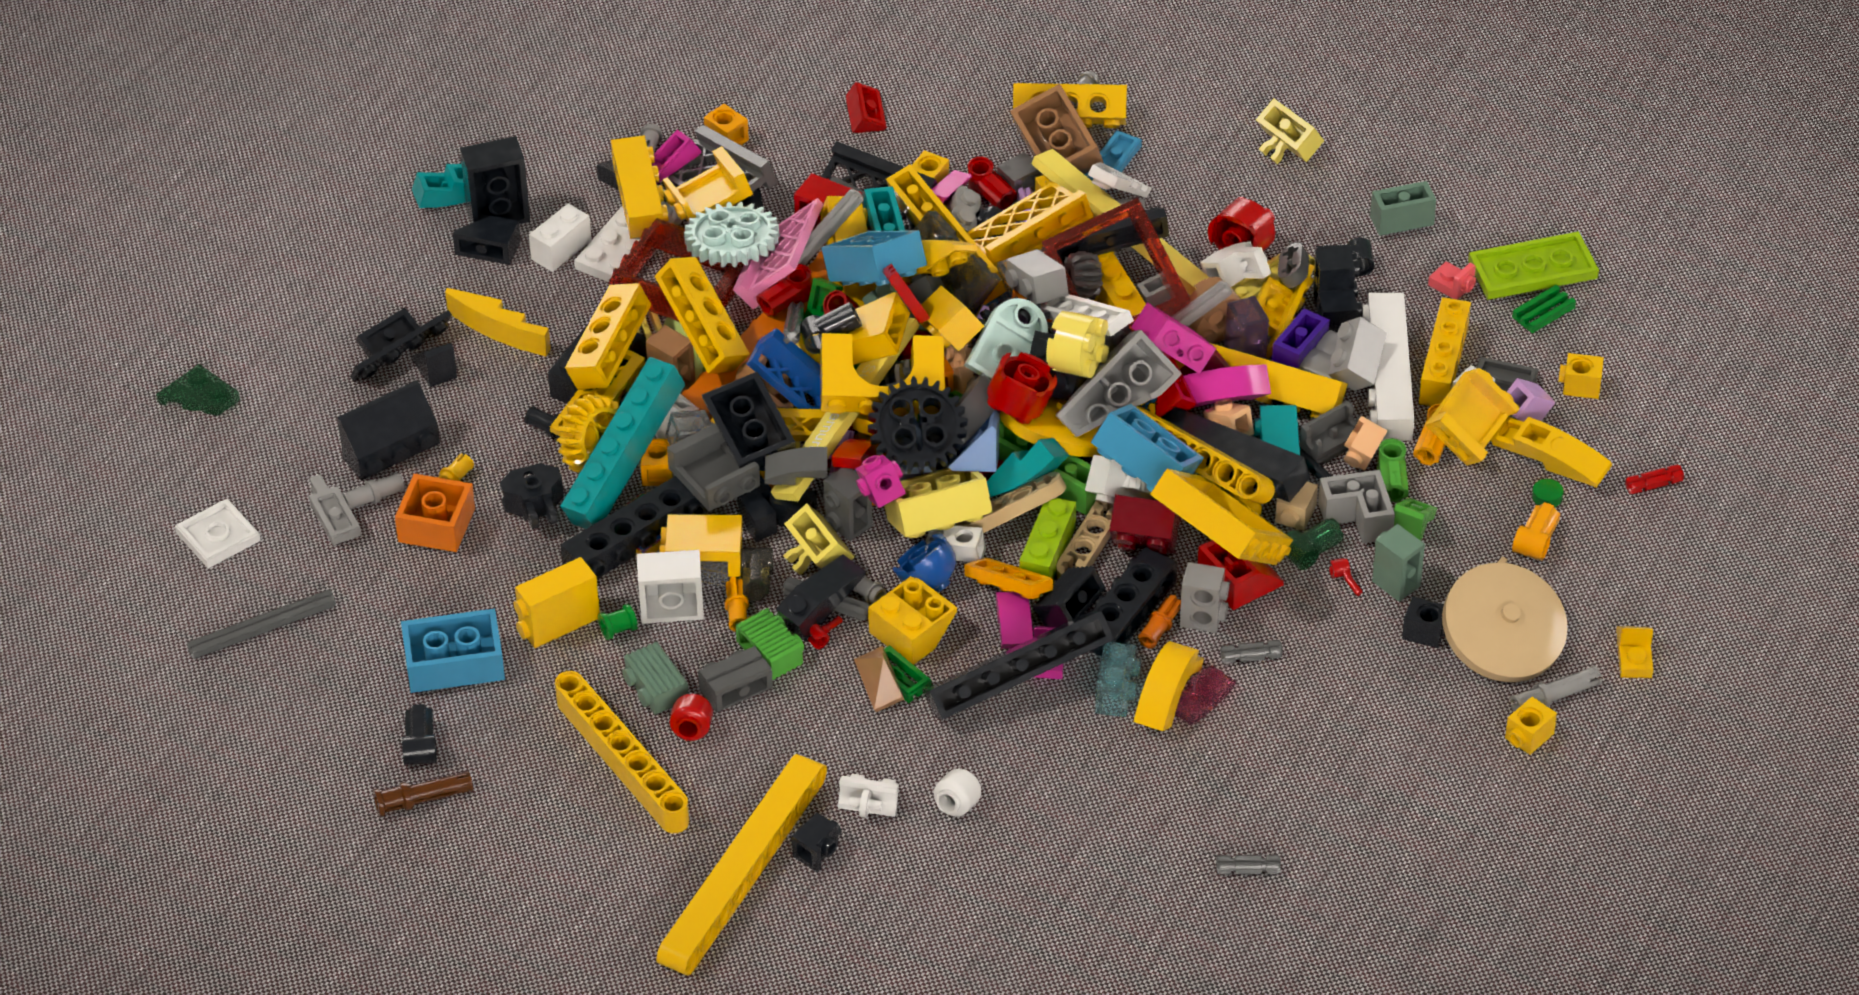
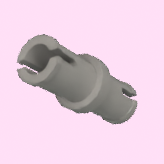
M395 473L377 481L368 480L365 482V485L342 492V495L352 510L370 502L373 504L379 503L381 498L403 492L405 486L401 475Z

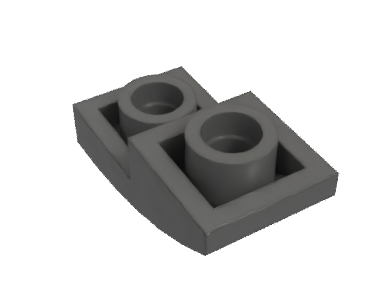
M827 447L796 448L766 456L765 484L795 485L796 477L827 478Z

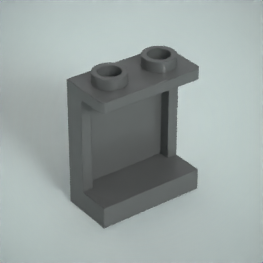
M716 423L667 447L669 469L708 511L725 505L729 501L760 486L759 465L756 462H752L739 468Z

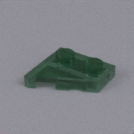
M200 364L156 394L157 403L166 406L167 402L170 401L182 404V408L185 410L202 411L205 414L219 416L240 401L239 391Z

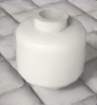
M960 768L953 769L936 784L933 791L934 799L938 808L944 813L955 817L963 816L979 801L981 786L978 779L969 771Z

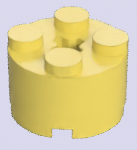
M1062 311L1055 318L1051 327L1057 329L1054 339L1048 338L1046 350L1048 366L1058 372L1092 378L1099 363H1105L1108 357L1109 347L1105 345L1108 321L1080 313Z

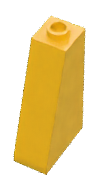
M890 293L855 309L862 326L848 333L852 334L853 365L898 354L910 316L909 310L898 293ZM801 333L800 340L796 345L820 365V354H812L806 350Z

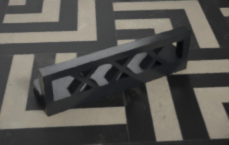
M1158 206L1076 228L1065 235L1051 238L1049 248L1054 260L1064 265L1065 258L1070 253H1076L1077 251L1101 255L1168 237L1167 215L1164 208L1160 209Z

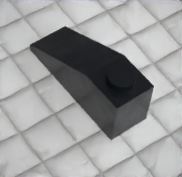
M842 554L797 585L776 608V611L784 620L786 627L806 641L811 636V626L813 624L821 625L867 573Z

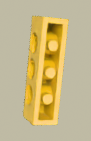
M1013 83V109L1058 84ZM1060 84L1069 100L1078 106L1076 111L1086 128L1092 127V124H1103L1104 128L1116 129L1120 128V125H1126L1127 85ZM1094 102H1102L1106 108L1104 111L1097 113L1092 111L1090 106Z
M671 258L655 275L658 284L707 373L733 372L750 353L697 258Z
M640 283L609 285L565 366L568 375L577 389L608 388L651 307V303Z
M1441 298L1421 377L1419 404L1433 406L1441 404L1453 387V381L1457 376L1469 327L1471 302Z

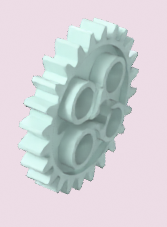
M728 202L726 207L716 204V209L714 210L706 207L705 214L696 212V218H689V224L685 225L684 237L687 251L692 252V257L699 256L700 262L709 260L710 266L720 262L721 267L724 268L727 263H731L733 267H736L738 262H742L747 266L750 259L759 262V255L768 257V251H774L775 244H779L780 234L777 218L772 217L771 211L764 213V207L754 209L753 203L743 207V202H739L737 206H732V203Z

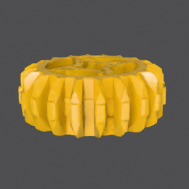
M584 395L583 398L575 399L574 405L567 406L568 414L561 416L563 425L558 427L561 431V436L556 441L561 443L558 452L564 455L562 462L569 465L570 470L577 473L581 472L619 408L618 402L602 395Z

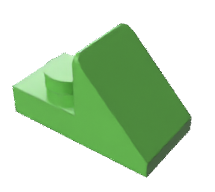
M1409 497L1395 505L1394 526L1400 525L1421 541L1427 523L1434 519L1438 508Z

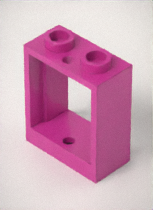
M1148 302L1131 327L1135 331L1142 330L1161 351L1199 374L1216 350L1213 345L1197 332Z

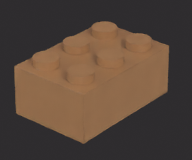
M1060 84L1010 110L1016 128L1033 156L1054 149L1083 174L1089 172L1093 164L1104 163L1098 146Z

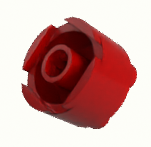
M1238 197L1210 222L1208 226L1210 244L1214 243L1218 250L1237 243L1251 242L1252 247H1262L1264 252L1275 239L1274 213L1269 208H1263L1252 200Z
M1020 352L1019 356H1010L1011 353H1006L1001 358L987 387V403L991 408L1001 410L1015 417L1022 424H1030L1032 419H1036L1043 414L1057 385V377L1055 375L1053 378L1049 373L1051 367L1034 355Z

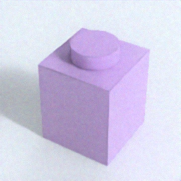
M1519 378L1514 381L1507 391L1513 397L1514 402L1520 407L1519 411L1513 414V416L1523 422L1527 417L1542 421L1556 403L1539 384Z

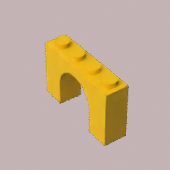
M822 333L820 347L821 412L833 414L860 412L866 415L874 412L872 410V403H881L878 399L879 392L889 395L888 386L870 384L857 374L853 365L852 334ZM913 335L911 373L904 380L906 385L911 384L912 376H915L918 384H922L923 379L928 377L929 386H933L938 380L940 381L939 390L943 391L945 389L944 336ZM899 383L893 386L898 389ZM913 401L914 414H919L918 401ZM927 406L924 408V411L928 414H937L939 409L935 406ZM904 408L893 410L895 415L909 413Z

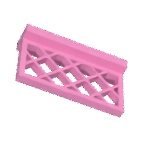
M818 198L779 224V244H775L774 251H768V257L759 255V262L750 259L748 260V265L743 266L733 290L752 309L759 306L756 298L758 294L795 271L823 207V203Z

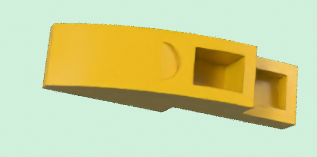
M922 240L927 265L917 268L916 274L901 278L909 285L911 284V278L922 273L932 274L933 277L944 276L955 265L967 262L968 257L978 251L977 245L962 241Z
M1508 416L1491 439L1494 446L1543 462L1547 471L1596 488L1612 467L1610 460L1587 444L1558 428L1531 417H1527L1523 422Z

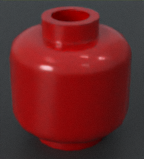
M685 694L679 697L673 705L669 720L671 730L682 740L697 741L703 738L710 729L713 717L712 705L706 698L697 694Z

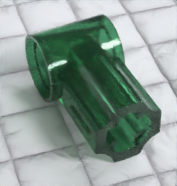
M1333 518L1325 519L1302 533L1298 530L1288 532L1286 535L1292 538L1293 541L1289 546L1291 548L1289 555L1285 556L1300 570L1310 568L1319 558V554L1343 542L1344 534L1339 523Z

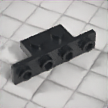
M403 308L358 335L356 341L369 358L354 367L350 376L353 381L361 377L364 380L368 379L378 371L379 366L384 363L391 365L402 356V352L407 349L414 351L424 344L425 338L432 334L434 337L442 334L449 327L447 324L452 316L451 312L447 310L419 327L407 309Z

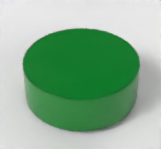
M1541 479L1533 486L1532 499L1537 505L1545 502L1556 507L1562 502L1564 490L1562 485L1556 480Z

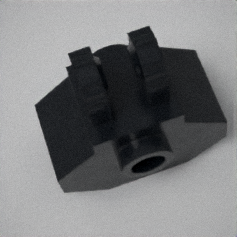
M539 463L511 470L500 482V488L503 493L501 501L505 512L524 517L525 521H529L532 529L539 528V517L547 516L550 524L558 523L554 507L564 497L562 475L558 467Z

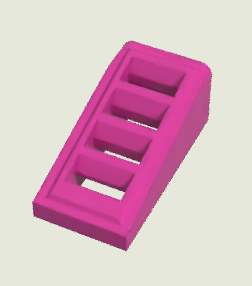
M678 129L654 153L655 163L651 164L652 166L657 165L659 173L658 183L702 153L693 140Z

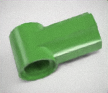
M1393 438L1386 439L1380 444L1376 469L1381 472L1390 501L1399 502L1401 499L1408 497L1409 493L1405 462L1406 446L1402 441Z

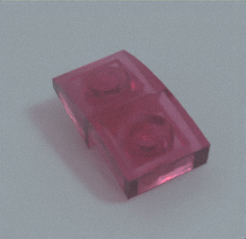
M1211 665L1192 677L1190 687L1181 693L1175 715L1190 725L1195 724L1234 688L1236 681Z

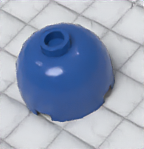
M934 534L932 537L935 541L927 544L923 539L908 549L897 560L900 567H893V571L901 582L910 576L919 578L936 592H940L950 584L949 578L955 570L956 556L944 535Z

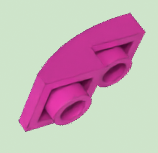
M996 592L1001 649H1011L1032 639L1033 630L1029 599L1023 598L1017 592Z

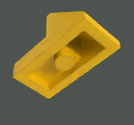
M1617 626L1620 678H1652L1651 644L1653 628Z

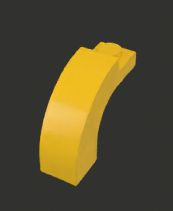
M1172 641L1167 642L1163 646L1145 681L1133 722L1160 731H1165L1172 727L1177 705L1186 682L1192 674L1202 669L1204 658L1198 656L1199 650Z

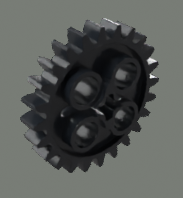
M912 376L910 385H906L905 381L901 378L898 389L889 384V395L879 392L878 399L881 403L873 402L872 410L874 412L868 415V421L873 423L868 425V433L874 434L870 437V444H879L876 448V455L886 453L885 457L890 461L895 460L900 468L902 465H906L907 474H911L913 467H918L920 475H923L926 466H929L930 470L934 473L936 472V463L938 462L943 467H947L948 460L946 456L956 459L957 452L954 448L962 449L964 442L961 439L967 436V430L962 427L967 426L968 418L961 417L965 413V407H956L959 403V396L949 398L951 388L947 387L943 391L939 390L940 381L938 380L933 386H929L928 377L923 379L922 384H918L915 376ZM913 401H918L919 425L922 427L921 444L923 447L921 451L917 449ZM935 406L939 409V412L937 414H928L924 411V408ZM904 408L909 414L901 417L895 415L893 410ZM935 434L940 436L942 441L936 444L931 443L927 440V437ZM902 436L907 437L911 440V443L903 446L898 444L896 439Z

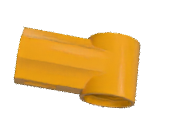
M1435 404L1427 410L1426 423L1440 404ZM1424 425L1414 448L1413 456L1421 464L1431 466L1439 462L1446 445Z
M1544 502L1541 505L1535 506L1525 526L1521 525L1516 532L1512 545L1513 552L1539 561L1544 560L1549 549L1551 536L1560 520V513L1555 509L1554 505Z

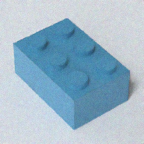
M919 230L867 231L821 247L829 281L842 282L843 286L859 283V286L875 283L876 286L889 284V280L883 273V269L889 264L894 266L901 277L914 275L917 273V268L927 265Z
M1132 404L1110 412L1091 441L1098 448L1097 451L1100 455L1110 460L1114 459L1122 465L1121 468L1127 475L1133 478L1138 477L1147 484L1146 488L1150 492H1152L1167 468L1194 474L1204 459L1203 456Z
M495 608L401 621L410 693L505 680Z

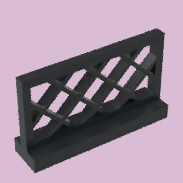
M836 141L831 149L833 156L821 177L830 180L836 167L840 166L847 169L849 176L841 180L847 183L852 182V185L857 187L855 181L864 177L871 178L874 184L865 189L889 187L886 179L905 167ZM917 172L930 189L938 184L936 179ZM900 213L902 220L908 219L909 226L907 230H916L917 228L905 213Z

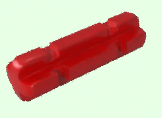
M1679 464L1668 466L1667 470L1660 468L1641 473V477L1633 475L1626 478L1625 487L1628 493L1632 495L1642 492V489L1644 491L1669 485L1668 482L1674 484L1683 481L1684 471Z

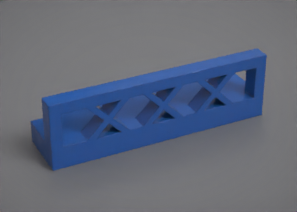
M777 328L759 339L747 365L755 372H758L765 381L798 409H821L820 365L792 341L788 344L784 343V334ZM761 354L769 360L771 368L765 367L758 361ZM782 374H786L791 379L793 387H789L784 383ZM804 393H808L813 397L815 406H811L806 402Z

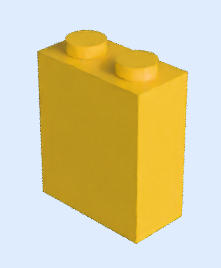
M582 557L515 587L516 601H514V608L519 620L516 622V628L521 638H527L534 648L598 620L600 610L597 577Z

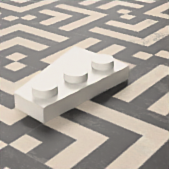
M1102 162L1093 164L1088 173L1089 176L1093 177L1092 183L1105 190L1115 188L1147 198L1152 189Z

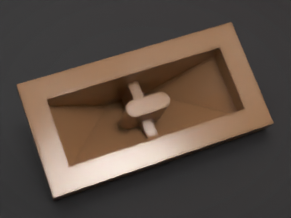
M883 646L854 659L875 712H879L904 700Z

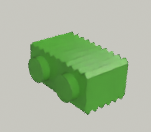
M769 608L736 624V641L744 650L754 646L757 648L762 658L771 667L773 680L803 664L804 644L797 634L792 635L787 630L781 616H774Z

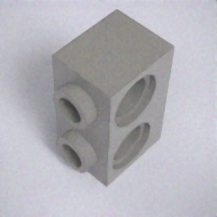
M1188 562L1181 589L1180 627L1217 633L1220 621H1226L1228 603L1223 602V600H1227L1230 584L1224 581L1225 568Z

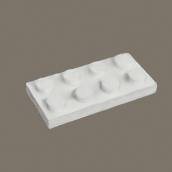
M661 202V205H667L669 221L664 222V234L630 239L623 206H621L574 260L575 269L614 285L628 284L683 220L678 217L673 206L670 207L668 203Z

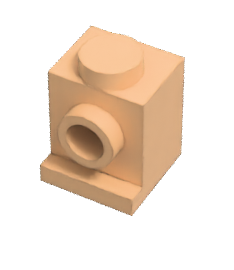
M1361 416L1344 445L1349 449L1344 457L1345 462L1352 467L1365 471L1388 430Z

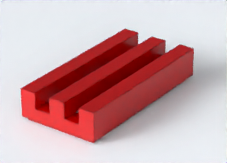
M889 264L883 269L884 275L917 321L922 324L930 318L894 266Z

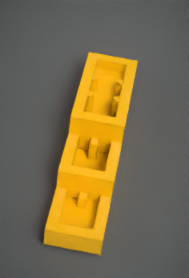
M451 288L446 289L447 310L451 312L453 317L493 340L547 357L551 350L549 328L526 323V315L524 313L503 309L501 299Z

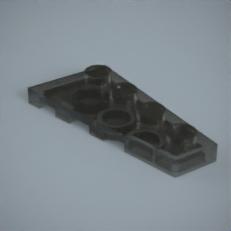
M927 211L914 229L919 230L921 240L960 241L956 237L957 232L937 211ZM972 254L968 257L967 262L955 265L949 269L950 272L941 276V280L945 289L975 315L1001 281V278L996 273H991L987 269L988 264L982 258H977Z

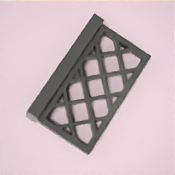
M701 125L695 130L698 139L694 143L700 148L702 155H699L683 166L681 171L675 172L668 177L673 185L677 187L685 183L686 179L694 178L716 166H707V163L716 161L712 151L722 146L744 172L746 179H752L748 182L752 192L762 185L771 189L778 183L768 160L705 125ZM700 164L699 168L688 170V166Z

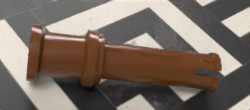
M465 771L410 785L409 783L401 782L398 787L380 791L376 788L373 789V799L378 816L384 817L387 812L403 808L409 811L414 808L415 804L471 792L473 791V782L470 772Z

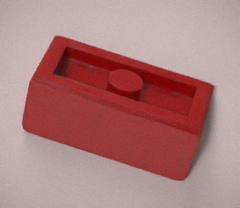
M855 82L846 94L852 132L884 131L887 126L880 91Z

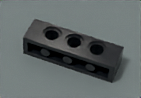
M1146 547L1137 557L1131 558L1126 571L1122 576H1117L1114 579L1111 589L1105 596L1099 597L1094 610L1102 611L1114 640L1090 652L1110 661L1116 658L1175 585L1177 561Z

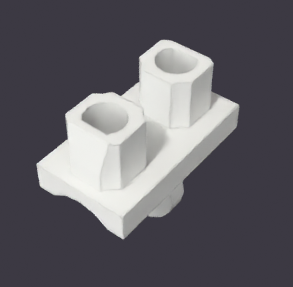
M853 773L850 777L841 776L839 781L838 808L859 811V817L867 818L869 813L896 816L899 784H896L895 780L884 778L881 781L866 779L863 775Z

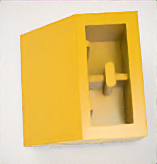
M910 576L868 607L869 633L887 647L890 645L914 665L937 647L957 613V607L919 578Z

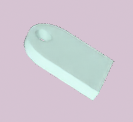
M1021 298L1010 299L998 305L990 314L964 366L978 375L984 373L991 380L1003 355L1011 353L1010 356H1019L1020 352L1030 354L1035 330L1048 333L1047 320L1041 309L1033 302ZM1019 309H1025L1029 312L1031 317L1029 324L1020 322L1018 319Z

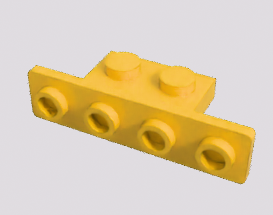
M1309 264L1307 278L1300 285L1292 289L1285 287L1270 276L1263 282L1247 322L1271 336L1264 353L1265 357L1270 358L1273 355V343L1296 318L1294 316L1295 313L1303 306L1306 300L1303 297V293L1305 294L1314 281L1311 277L1314 270L1313 265Z

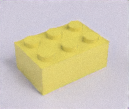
M949 467L934 473L931 472L902 480L901 484L906 494L885 505L888 522L903 536L908 538L922 537L926 534V531L933 529L947 530L954 527L955 523L965 520L967 522L979 521L983 519V515L993 513L986 478L978 471H952Z

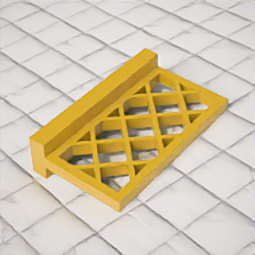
M1052 181L969 230L967 233L998 269L1000 274L1007 270L1006 259L1036 249L1041 250L1051 244V238L1073 231L1093 219L1094 216L1086 193L1080 190L1072 193ZM1051 206L1050 208L1040 209V207ZM1027 220L1026 222L1016 223V221ZM1003 234V236L992 237L993 235Z

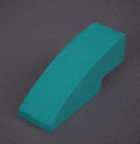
M446 164L444 173L417 172L412 192L418 207L438 208L465 203L462 164Z
M1054 438L1038 440L1029 452L1028 450L1012 452L987 481L989 496L1005 495L1052 472L1069 454Z

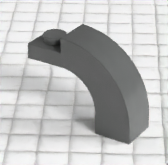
M984 373L979 377L975 374L967 382L966 390L956 406H964L965 413L961 417L968 418L967 426L962 427L967 430L966 438L961 439L964 444L995 411L987 403V387L991 380ZM929 435L935 443L942 441L938 435Z

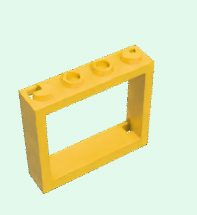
M1167 468L1150 493L1151 496L1238 559L1277 565L1291 551L1289 546L1293 541L1292 538L1216 483L1203 476Z

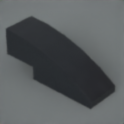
M761 475L760 486L751 492L737 497L740 515H742V520L755 542L777 533L776 511L768 503L772 490L768 484H765V480Z

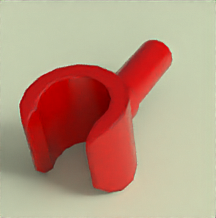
M1345 558L1331 560L1332 566L1329 567L1331 577L1333 579L1343 577L1355 595L1360 596L1363 591L1350 573L1349 561Z
M837 616L822 627L819 624L811 626L810 634L812 636L808 638V641L815 649H821L828 644L830 640L829 631L843 622L842 618Z

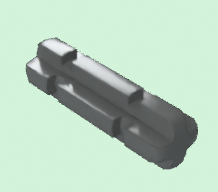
M1268 640L1267 644H1264L1263 641L1238 644V647H1234V644L1223 645L1220 649L1223 664L1236 663V660H1239L1240 663L1265 660L1267 656H1269V659L1281 658L1283 654L1280 640Z
M1277 854L1266 855V858H1262V855H1235V858H1231L1230 855H1219L1216 859V870L1219 875H1230L1231 871H1235V875L1262 874V871H1266V874H1279L1281 859Z

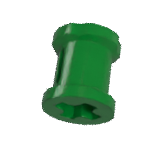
M628 603L623 605L622 609L609 614L602 612L598 614L601 632L607 640L612 639L614 634L625 630L635 631L638 629L635 613Z

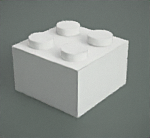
M699 550L637 554L642 624L704 619Z

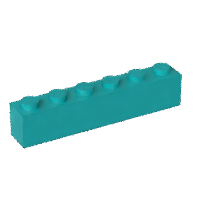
M652 357L648 358L560 505L572 524L587 529L608 516L685 386V382L675 365Z

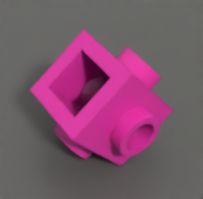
M874 455L865 459L862 463L863 465L856 468L859 476L856 483L864 497L868 496L869 500L878 508L906 494L899 479L903 477V474L895 460L891 462L884 455Z

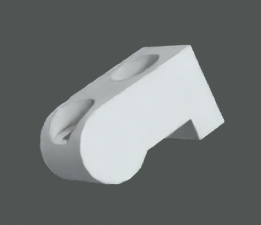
M955 525L947 530L933 529L928 532L925 541L927 544L935 541L932 535H944L955 553L956 561L969 563L984 557L986 546L982 528Z

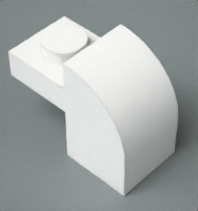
M1242 242L1225 247L1200 262L1202 271L1208 277L1222 278L1230 287L1244 278L1264 279L1271 274L1267 257L1262 247H1252L1251 242Z

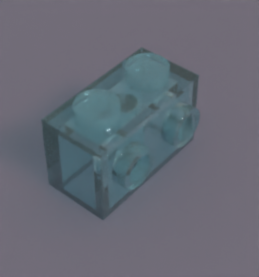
M1116 642L1104 644L1096 684L1095 714L1127 717L1129 702L1135 701L1137 682H1133L1134 677H1139L1141 669V658H1136V645Z

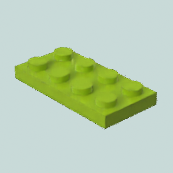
M1579 231L1469 252L1468 262L1476 265L1475 276L1487 300L1547 289L1554 285L1562 286L1598 279L1599 269Z

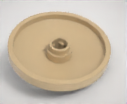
M1488 563L1470 569L1455 582L1443 606V629L1453 652L1471 670L1492 680L1522 682L1541 675L1553 665L1566 642L1567 618L1559 597L1541 577L1517 565Z

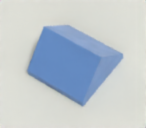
M996 410L963 445V448L957 451L956 459L950 458L948 467L952 471L996 472L999 460L1000 414Z

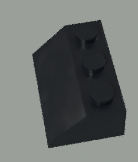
M758 372L702 394V399L739 468L756 462L759 465L760 471H765L766 456L785 450L796 449L795 440Z
M417 380L337 417L343 459L361 481L440 444L438 423Z

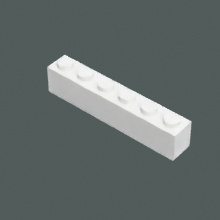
M1368 293V305H1362V318L1387 333L1375 383L1372 385V389H1368V407H1374V410H1370L1369 420L1388 430L1382 441L1391 438L1400 441H1412L1414 409L1404 293Z

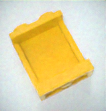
M722 146L712 151L718 165L677 187L673 185L668 177L662 180L666 188L663 191V195L669 206L674 207L681 220L686 219L689 222V218H696V212L705 214L706 207L714 210L716 209V204L726 207L728 202H731L733 206L753 195L744 172Z
M1476 368L1463 373L1425 425L1467 466L1483 461L1488 454L1484 449L1506 418L1516 414L1520 407L1514 402L1513 397L1508 392L1502 390L1493 381L1492 376L1488 372Z
M668 515L667 527H661L659 552L699 550L700 561L728 562V577H740L743 540L742 515Z

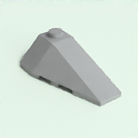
M1142 330L1131 331L1108 354L1106 362L1100 363L1094 376L1087 378L1056 413V417L1075 437H1078L1102 425L1110 412L1129 404L1137 407L1162 395L1182 373Z

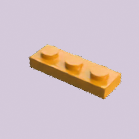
M987 557L964 564V576L976 579L979 584L998 586L1001 591L1020 593L1026 599H1036L1040 597V594L1053 590V578Z

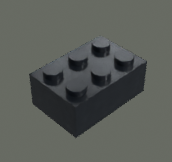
M517 136L460 147L466 209L470 222L474 223L489 216L517 220L519 224L531 222L525 160Z

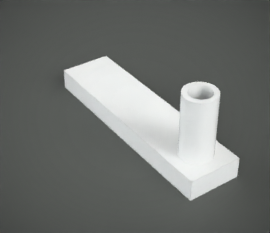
M1070 294L1044 302L1040 308L1043 313L1050 312L1048 317L1050 320H1055L1062 311L1105 319L1108 321L1107 336H1113L1134 321L1129 310Z

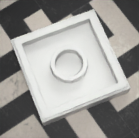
M228 499L175 525L176 534L207 568L261 541L260 533Z

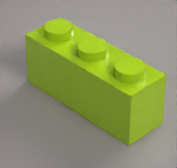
M1056 497L1043 504L1020 557L1019 568L1051 577L1054 581L1057 562L1070 543L1076 528V502Z

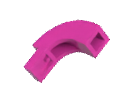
M1267 364L1226 367L1202 371L1200 374L1192 373L1183 376L1197 403L1193 408L1229 399L1232 401L1252 400L1271 394Z

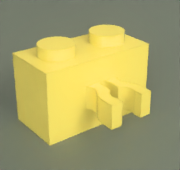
M1274 98L1256 119L1262 129L1272 137V139L1264 142L1259 150L1267 156L1270 150L1276 149L1270 158L1277 165L1282 160L1286 149H1289L1303 161L1307 162L1324 142V139L1313 126Z
M807 503L784 523L800 545L790 549L783 556L790 563L799 558V561L792 568L800 575L807 570L811 561L822 569L842 554L850 560L855 557L824 516Z

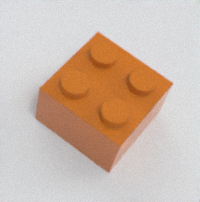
M414 473L395 515L398 542L457 552L475 511L473 484Z

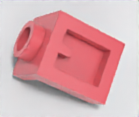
M1446 261L1429 276L1428 285L1450 298L1458 300L1463 294L1469 293L1475 286L1476 265L1470 262L1461 270Z

